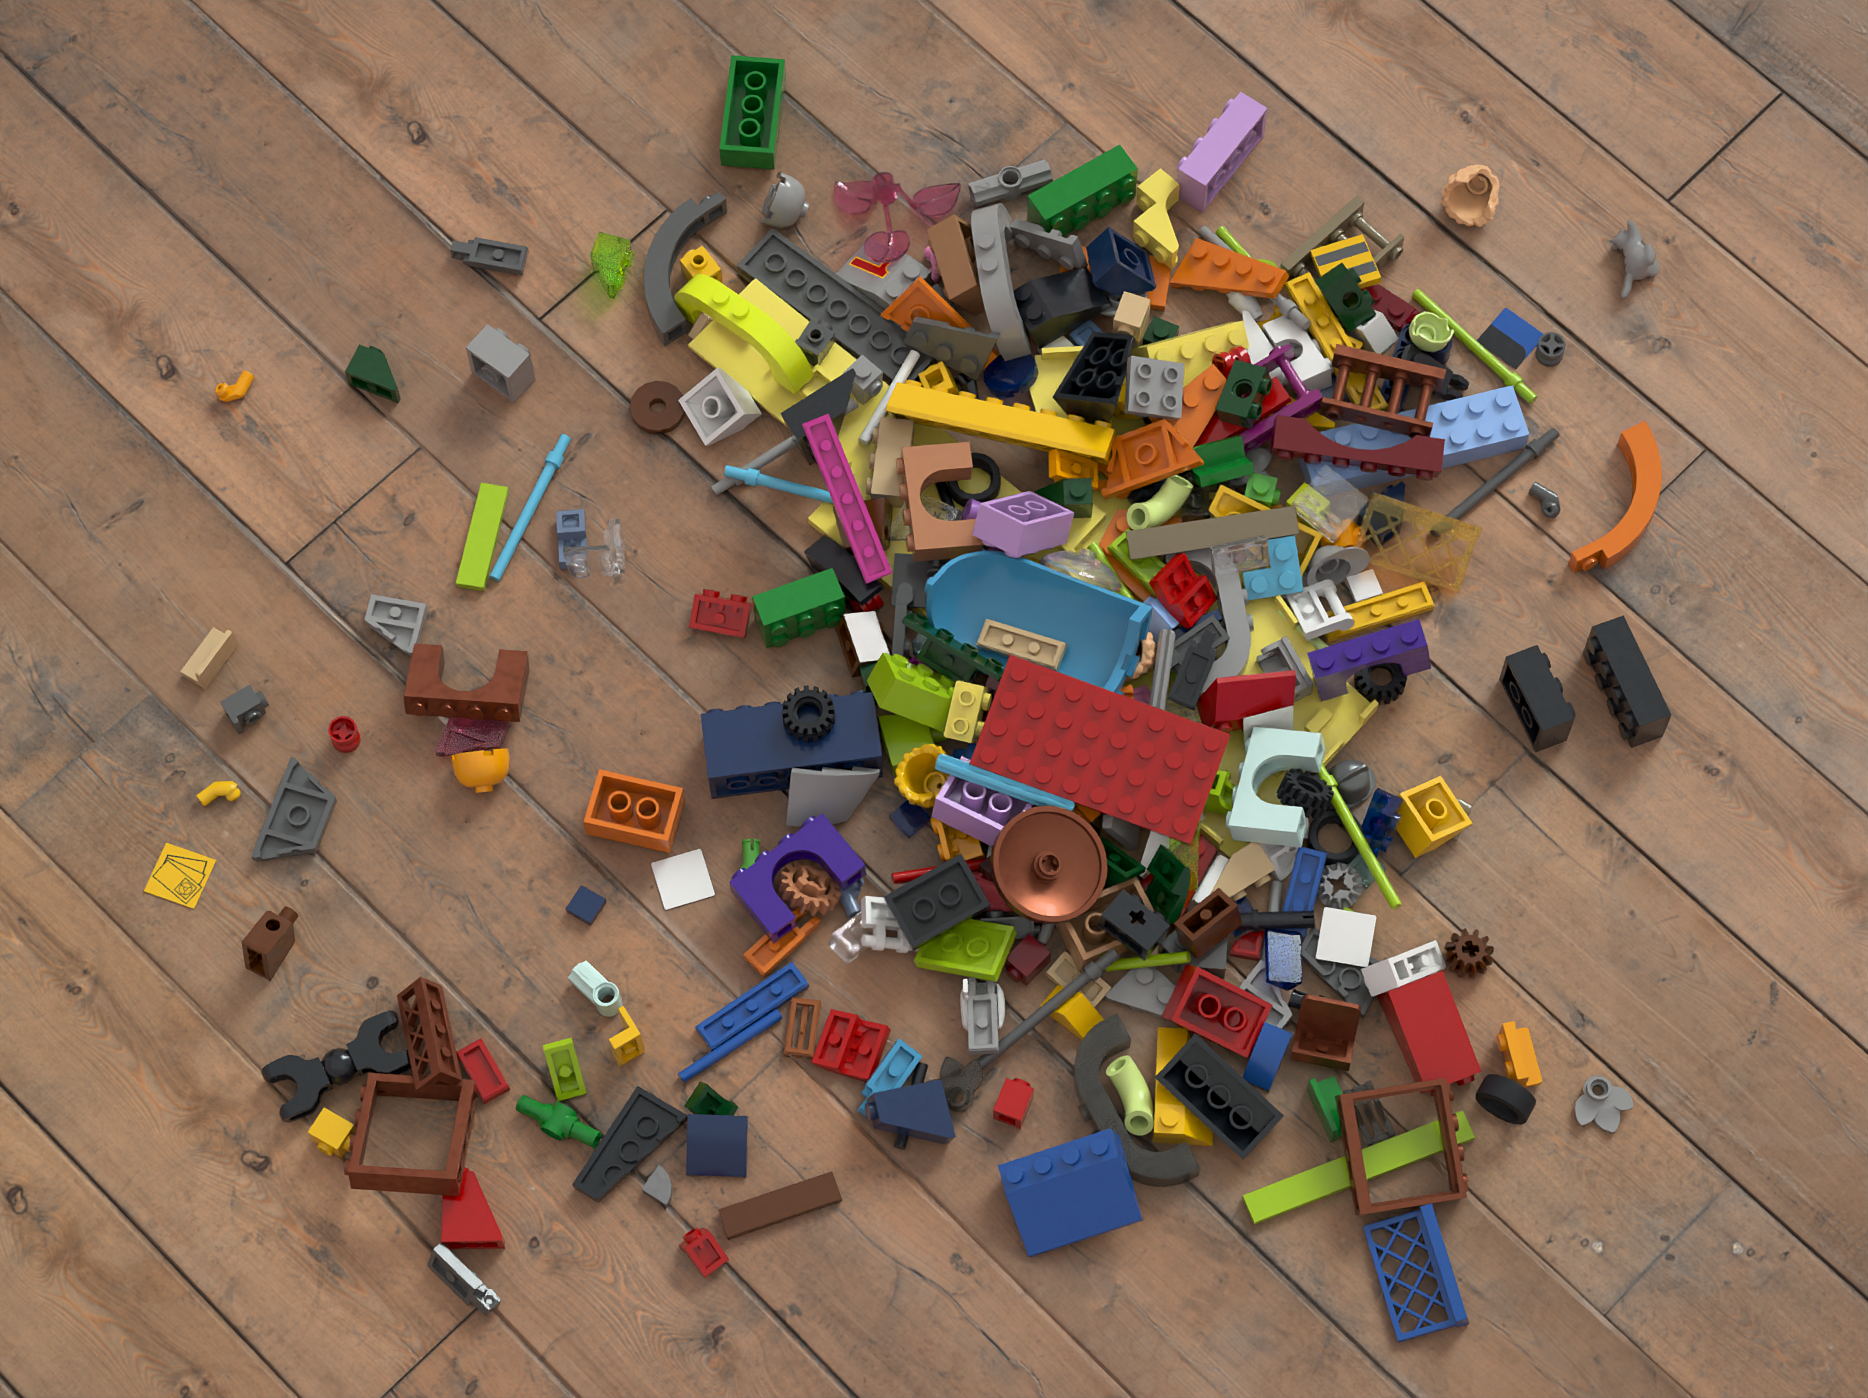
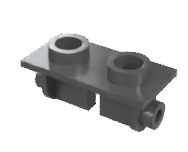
M1003 910L986 911V916L980 917L981 921L1015 927L1017 932L1015 939L1025 938L1028 934L1033 937L1040 934L1039 923L1034 924V921L1028 920L1016 912L1015 915H1004Z

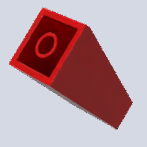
M1443 971L1427 975L1398 988L1376 995L1415 1082L1446 1078L1447 1084L1457 1081L1458 1086L1474 1081V1074L1482 1072ZM1433 1089L1420 1091V1093L1430 1092L1431 1097L1434 1096Z

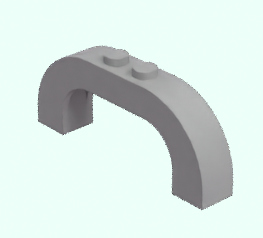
M999 203L973 210L971 226L980 289L991 331L1000 333L996 344L1004 360L1007 361L1032 353L1028 330L1019 314L1012 288L1006 241L1014 239L1010 228L1012 224L1011 217L1005 206Z
M1218 546L1185 551L1194 572L1206 575L1212 584L1217 597L1219 613L1223 618L1221 625L1230 637L1225 642V652L1219 659L1214 661L1199 698L1216 678L1244 674L1251 647L1250 632L1254 631L1252 615H1247L1245 608L1248 605L1246 588H1241L1239 575L1234 563ZM1184 552L1162 555L1163 563L1166 565L1176 554Z

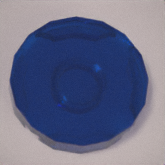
M1000 354L986 367L983 373L984 383L990 393L1001 398L1014 397V393L1019 391L1021 393L1026 392L1036 382L1039 375L1037 363L1031 354L1007 361Z

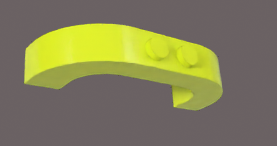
M697 274L675 294L674 303L686 320L694 325L700 314L704 312L741 337L763 356L771 368L775 381L792 393H797L814 376L802 350L775 320L716 279L708 275Z

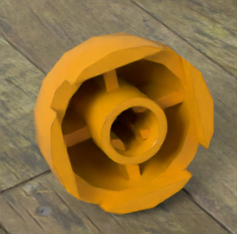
M507 748L451 755L453 772L458 782L465 787L475 788L476 793L493 791L492 786L501 783L507 777L510 767L509 749Z

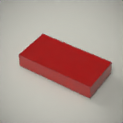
M482 1038L456 1052L470 1080H475L477 1093L484 1104L510 1090Z

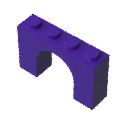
M1419 619L1307 653L1321 702L1348 694L1347 680L1353 674L1370 666L1383 663L1400 664L1403 677L1431 669L1428 645Z
M823 813L816 818L812 816L807 819L799 831L793 835L790 833L784 836L778 842L779 846L770 852L764 851L755 859L753 865L747 869L742 868L738 870L729 882L731 892L773 944L797 927L796 917L773 888L777 873L786 864L796 860L813 861L827 871L843 892L866 875V865Z

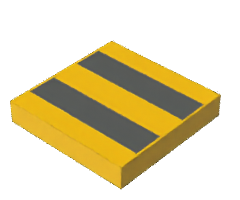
M1363 234L1311 250V257L1319 277L1340 263H1343L1348 270L1353 268L1362 281L1358 284L1360 289L1381 283V275Z

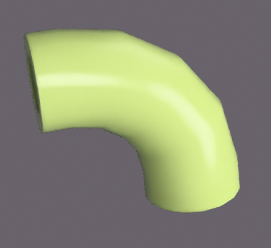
M1178 475L1166 478L1159 491L1150 500L1131 505L1127 512L1128 525L1133 530L1162 525L1171 519L1183 506L1193 489V485Z
M1128 1055L1119 1057L1107 1067L1106 1075L1113 1083L1122 1101L1125 1111L1124 1125L1126 1129L1134 1135L1142 1136L1148 1134L1154 1127V1104L1143 1075L1132 1058Z

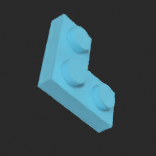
M1295 535L1266 539L1270 567L1242 571L1248 600L1303 592Z

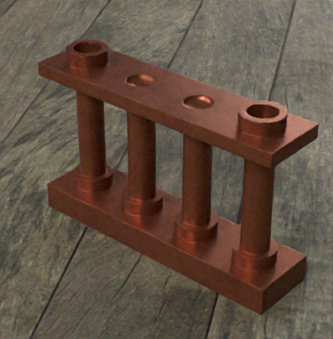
M1336 344L1331 367L1338 368L1339 371L1332 399L1323 397L1319 415L1334 421L1344 420L1408 435L1410 438L1417 435L1430 437L1433 423L1425 421L1432 391L1441 392L1446 369ZM1350 372L1366 375L1359 405L1343 402ZM1378 378L1394 382L1387 412L1370 408ZM1407 384L1421 388L1414 418L1398 415L1404 386Z

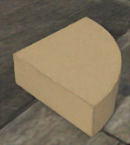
M704 312L701 313L688 336L694 339L713 318Z

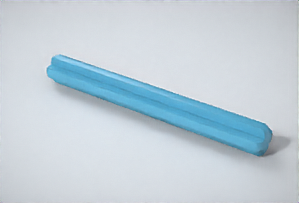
M943 753L938 756L935 763L936 770L1037 806L1061 807L1072 812L1075 807V802L976 767Z

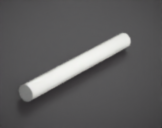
M911 350L858 439L863 445L870 443L874 427H879L880 417H885L887 414L885 411L886 405L896 383H905L920 357L918 352Z

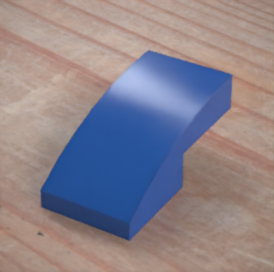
M1264 1022L1243 1078L1250 1084L1269 1092L1292 1033Z

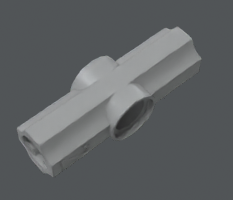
M1042 160L1019 168L1006 166L997 175L968 183V189L973 205L978 207L1000 199L1016 200L1023 192L1053 182L1048 162ZM1007 182H1014L1015 184H1013V185H1008V184H1006V183H1007Z

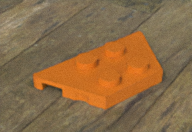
M1162 419L1114 438L1112 457L1107 467V472L1109 473L1107 486L1102 488L1101 494L1103 498L1108 500L1204 465V462L1168 420Z

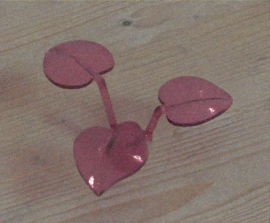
M889 172L876 174L872 181H835L834 184L836 202L839 208L846 214H864L871 205L877 204V200L883 204L887 232L873 233L864 243L865 254L868 258L878 263H889L898 260L907 252L910 246V239L906 231L897 230L892 232L888 205L895 202L898 193L913 209H920L923 216L940 217L946 215L954 208L961 189L960 183L930 186L916 192L912 200L901 189L900 183L895 184L893 175Z

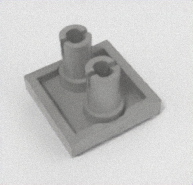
M1137 356L1127 358L1124 413L1134 414L1139 418L1148 416L1175 421L1181 419L1184 363Z

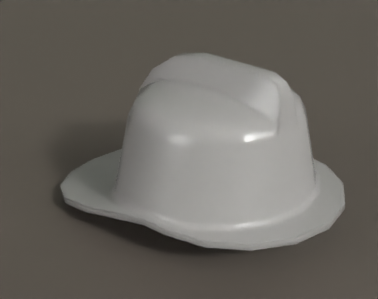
M1337 545L1323 546L1313 553L1308 563L1310 571L1307 574V584L1310 586L1329 579L1337 586L1345 581L1346 577L1363 571L1369 564L1370 556L1362 548H1343Z

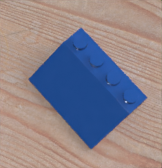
M1111 1128L998 1165L1007 1200L1029 1257L1143 1221L1120 1136Z

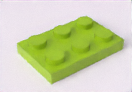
M970 919L920 947L914 962L918 968L997 982L1017 932L1013 926Z

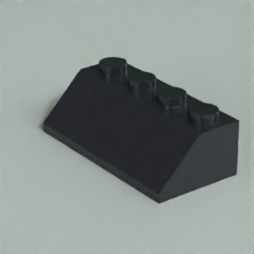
M1196 1033L1155 1076L1167 1090L1243 1160L1284 1116Z

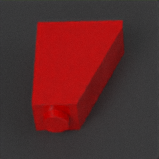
M464 1167L459 1196L443 1195L441 1242L448 1250L505 1249L504 1238L475 1173Z

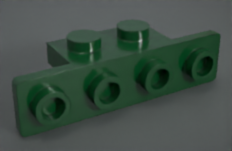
M909 613L903 618V624L927 638L916 657L919 661L954 682L963 681L969 683L977 669L997 681L1001 680L1004 669L1003 664L998 660L990 657L986 659L978 654L979 650L969 643L962 644L953 639L954 635L944 628L937 629L929 624L930 621L919 613Z

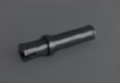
M1252 909V912L1240 913L1242 925L1236 930H1253V933H1259V930L1315 929L1314 910L1258 912V909Z

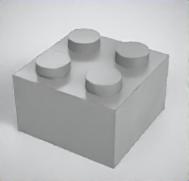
M487 324L466 347L472 373L513 403L535 381L530 351L520 343L517 345L509 340L508 335L499 328L495 330Z

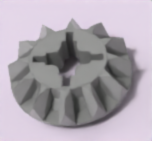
M1339 862L1327 865L1323 869L1317 895L1321 902L1330 908H1348L1355 904L1361 896L1363 888L1362 879L1351 865ZM1344 876V885L1350 891L1340 889L1332 896L1334 894V886L1328 880L1339 881Z

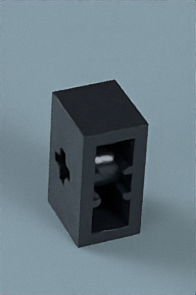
M1122 890L1102 913L1098 926L1144 961L1165 938L1170 926L1162 914L1157 911L1152 912L1144 906L1143 901L1133 893L1128 894L1125 890Z

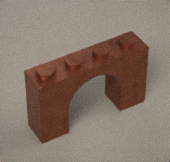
M414 643L403 695L406 714L520 722L530 670L528 651L499 649L493 678L479 689L458 691L449 688L441 681L445 665L443 645Z

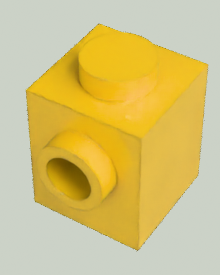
M703 246L696 250L688 251L680 259L681 272L688 282L697 274L708 275L721 283L723 282L721 268Z
M323 1108L309 1129L308 1134L311 1140L318 1144L316 1146L318 1150L330 1157L334 1153L342 1158L346 1151L350 1152L351 1134H356L357 1130L354 1124Z

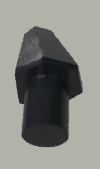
M959 373L954 380L962 387L960 391L975 394V399L979 400L977 381L973 378L969 380L965 374Z

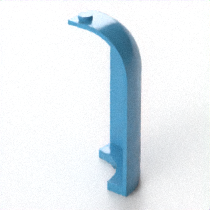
M999 551L972 552L950 560L934 577H930L927 580L924 589L925 593H927L926 613L927 619L930 621L929 624L937 629L944 628L954 635L953 639L962 644L969 643L979 650L978 654L986 659L990 657L998 660L1003 664V669H1005L1009 657L980 649L976 645L986 619L1066 643L1067 649L1058 672L1123 696L1124 693L1120 690L1126 677L1132 678L1140 660V657L1136 656L1140 639L1146 640L1153 608L1028 559L1009 557L1004 552Z

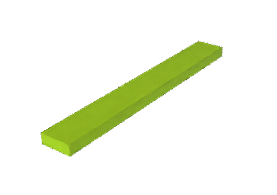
M1463 1110L1457 1112L1459 1131L1455 1132L1457 1144L1461 1143L1463 1145L1473 1141L1475 1136ZM1438 1120L1362 1149L1367 1181L1444 1152ZM1343 1156L1243 1195L1242 1199L1253 1225L1351 1188L1346 1158Z

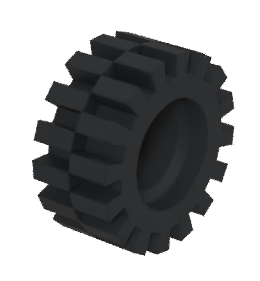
M1383 663L1355 673L1354 680H1356V689H1359V693L1362 696L1366 695V699L1369 702L1374 699L1379 705L1381 701H1384L1386 705L1390 704L1391 699L1396 701L1399 694L1402 695L1406 686L1407 676L1403 677L1400 664ZM1377 668L1386 669L1390 672L1392 681L1384 686L1377 685L1372 682L1370 673Z
M809 685L804 686L803 691H800L799 687L794 689L795 694L789 693L787 695V701L784 700L782 709L783 724L787 728L788 734L791 735L793 733L794 739L798 741L802 737L803 742L808 743L809 738H813V742L818 741V736L820 735L822 738H825L827 730L831 732L833 723H835L833 700L831 697H827L826 691L822 690V692H819V687L816 686L813 687V690H809ZM806 705H813L820 712L819 718L815 722L804 723L797 716L799 709Z
M1290 769V771L1286 772L1277 790V798L1281 799L1282 805L1303 807L1306 818L1312 816L1313 819H1317L1325 814L1333 798L1334 791H1331L1332 787L1326 785L1327 782L1324 779L1319 780L1320 776L1316 774L1312 776L1310 771L1307 770L1303 773L1301 769L1296 771Z

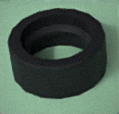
M973 452L971 457L973 468L983 469L990 475L991 482L987 490L977 494L966 493L960 489L957 481H947L952 499L962 507L965 506L969 499L983 503L995 500L999 494L1001 486L999 467L993 459L985 454Z
M1335 809L1326 810L1323 817L1314 819L1310 824L1308 832V848L1327 853L1324 866L1336 864L1337 862L1349 864L1359 855L1353 840L1348 850L1342 853L1328 852L1319 844L1318 834L1323 826L1334 823L1344 826ZM1353 816L1355 822L1357 823L1359 829L1361 830V832H1362V834H1363V830H1362L1361 824L1359 823V821L1357 820V818H1356L1355 816Z
M1497 1074L1487 1075L1476 1093V1100L1480 1106L1495 1117L1512 1124L1522 1125L1526 1123L1536 1105V1099L1525 1087Z

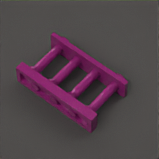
M1290 344L1274 348L1270 351L1269 356L1254 365L1265 367L1268 373L1280 367L1296 392L1297 400L1288 406L1285 405L1270 417L1253 425L1252 429L1248 428V430L1240 434L1245 454L1271 439L1273 421L1277 415L1305 419L1321 408L1323 396L1318 388L1313 391L1307 390L1289 362L1295 358Z

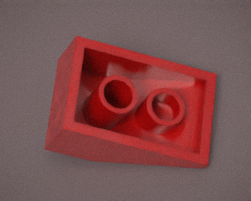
M1186 964L1161 1018L1248 1058L1273 1005L1197 966Z

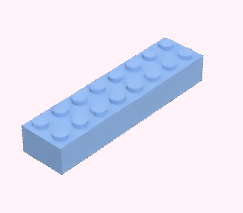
M1513 385L1429 405L1425 421L1433 423L1430 437L1445 439L1442 469L1525 449L1530 435ZM1416 409L1400 412L1398 415L1414 418ZM1357 423L1320 432L1330 440L1356 449L1377 450L1390 448L1411 439L1408 435ZM1298 458L1305 483L1323 497L1414 476L1413 474L1406 473L1402 477L1391 476L1388 474V471L1378 469L1374 473L1364 472L1360 470V467L1351 465L1346 469L1336 468L1332 466V463L1323 461L1317 465L1304 462V459Z

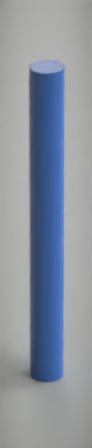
M775 1009L679 1072L678 1076L682 1082L686 1083L783 1019L780 1012Z

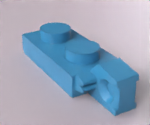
M897 1039L864 1085L861 1094L866 1098L857 1111L867 1118L865 1112V1104L868 1103L867 1099L873 1093L900 1088L921 1060L922 1055L901 1039Z

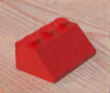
M1295 670L1216 678L1197 701L1196 705L1201 723L1225 733L1235 730H1242L1244 732L1243 718L1289 706L1294 707Z

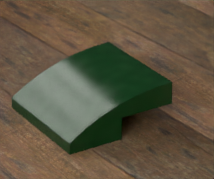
M1160 844L1147 867V870L1154 877L1147 887L1145 894L1154 911L1162 914L1168 923L1174 925L1181 915L1188 895L1190 868L1166 846Z

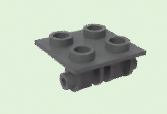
M895 553L891 606L895 607L898 586L902 582L910 583L914 588V601L908 607L926 608L927 593H925L924 589L927 580L930 577H934L951 559L913 562V554Z

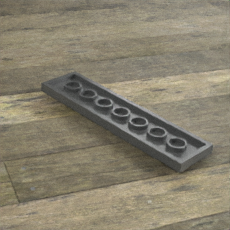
M771 228L737 264V270L751 281L756 278L809 322L812 320L818 323L819 320L830 324L833 328L832 331L835 332V342L857 359L861 355L866 357L883 371V378L890 383L894 380L911 350L918 352L920 357L906 380L918 382L920 379L918 374L937 361L903 343L908 332L893 320H887L880 316L885 309L774 228Z

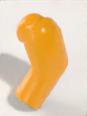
M242 371L236 384L228 386L227 383H220L215 388V394L219 400L224 402L243 398L255 377L248 371Z

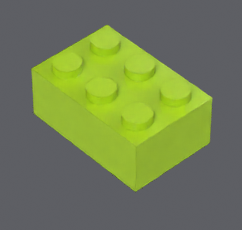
M883 652L867 679V683L879 707L944 732L956 682L944 675L933 672L931 668L924 664H918L917 666L909 663L906 658L899 654L892 656Z

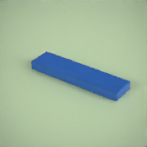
M790 962L695 1026V1029L709 1049L713 1051L770 1012L790 1001L792 997H796L809 988V983L795 964Z

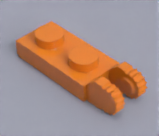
M797 907L792 912L796 917V923L806 915L808 910H805L802 914L800 913V907ZM814 916L802 928L795 927L774 944L765 934L744 953L743 957L765 978L804 942L807 936L816 930L821 920Z

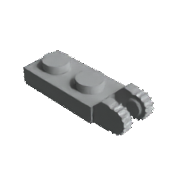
M969 977V995L967 1000L969 1055L999 1054L997 994H995L994 981L986 980L988 994L976 995L977 979Z

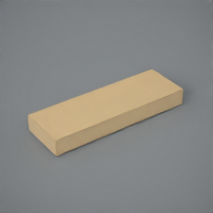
M986 619L976 644L980 649L1006 657L1013 655L1057 672L1067 649V644L989 619Z

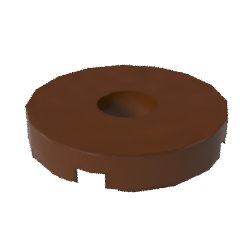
M653 381L645 383L636 390L631 398L630 411L633 422L639 429L649 434L671 432L680 425L685 416V411L678 401L683 397V394L676 386L668 382ZM656 403L665 405V409L660 413H654L650 410L651 406Z

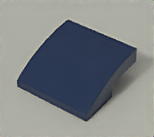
M688 1114L686 1175L747 1177L748 1116Z

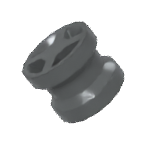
M1554 332L1543 334L1539 338L1535 352L1538 362L1547 367L1558 365L1562 361L1566 347L1564 338Z

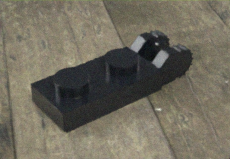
M1412 344L1405 346L1401 359L1446 369L1441 392L1432 391V394L1446 401L1463 397L1457 390L1464 391L1468 389L1469 382L1467 379H1464L1461 375L1453 374V371ZM1448 385L1455 387L1457 390L1448 388Z

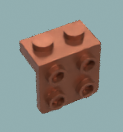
M1309 994L1302 997L1290 1060L1349 1071L1361 1006Z

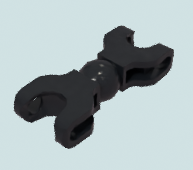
M389 1010L364 1020L355 1040L346 1044L348 1049H331L321 1061L319 1057L304 1060L299 1056L286 1055L264 1066L261 1074L267 1082L276 1083L278 1081L290 1080L297 1084L298 1090L295 1097L280 1108L279 1115L281 1120L290 1123L313 1114L320 1105L323 1094L333 1089L331 1084H347L353 1080L357 1072L360 1076L367 1073L399 1075L411 1069L408 1050L388 1053L381 1048L383 1037L398 1026L399 1018L397 1013Z

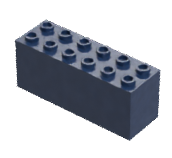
M854 691L850 695L845 696L828 694L827 697H831L833 700L835 711L833 729L831 732L827 730L825 738H822L820 735L816 742H813V738H809L808 743L803 742L802 737L798 741L794 739L793 733L791 735L788 734L787 728L783 724V703L781 704L777 701L768 702L764 706L758 707L742 705L734 710L726 711L711 709L707 713L700 714L711 798L716 799L790 789L792 768L822 771L823 767L852 771L853 766L879 769L878 778L883 777L882 753L873 693ZM813 705L803 706L797 713L798 718L804 723L815 722L820 715L819 710Z

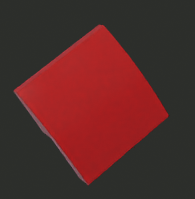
M1185 552L1176 554L1149 581L1152 590L1162 605L1186 629L1191 628L1217 600L1207 576H1196Z
M831 1009L811 1063L833 1073L867 1082L878 1067L891 1029L888 1025L861 1020L856 1014Z

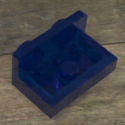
M1380 788L1375 790L1362 823L1363 835L1371 839L1369 846L1376 859L1381 851L1386 853L1392 843L1393 837L1390 836V833L1396 830L1402 815H1399L1398 812L1403 802V799Z

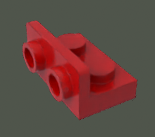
M703 589V594L697 593L694 595L689 628L742 638L746 637L750 611L753 609V603L747 602L748 597L731 594L730 599L719 597V591Z

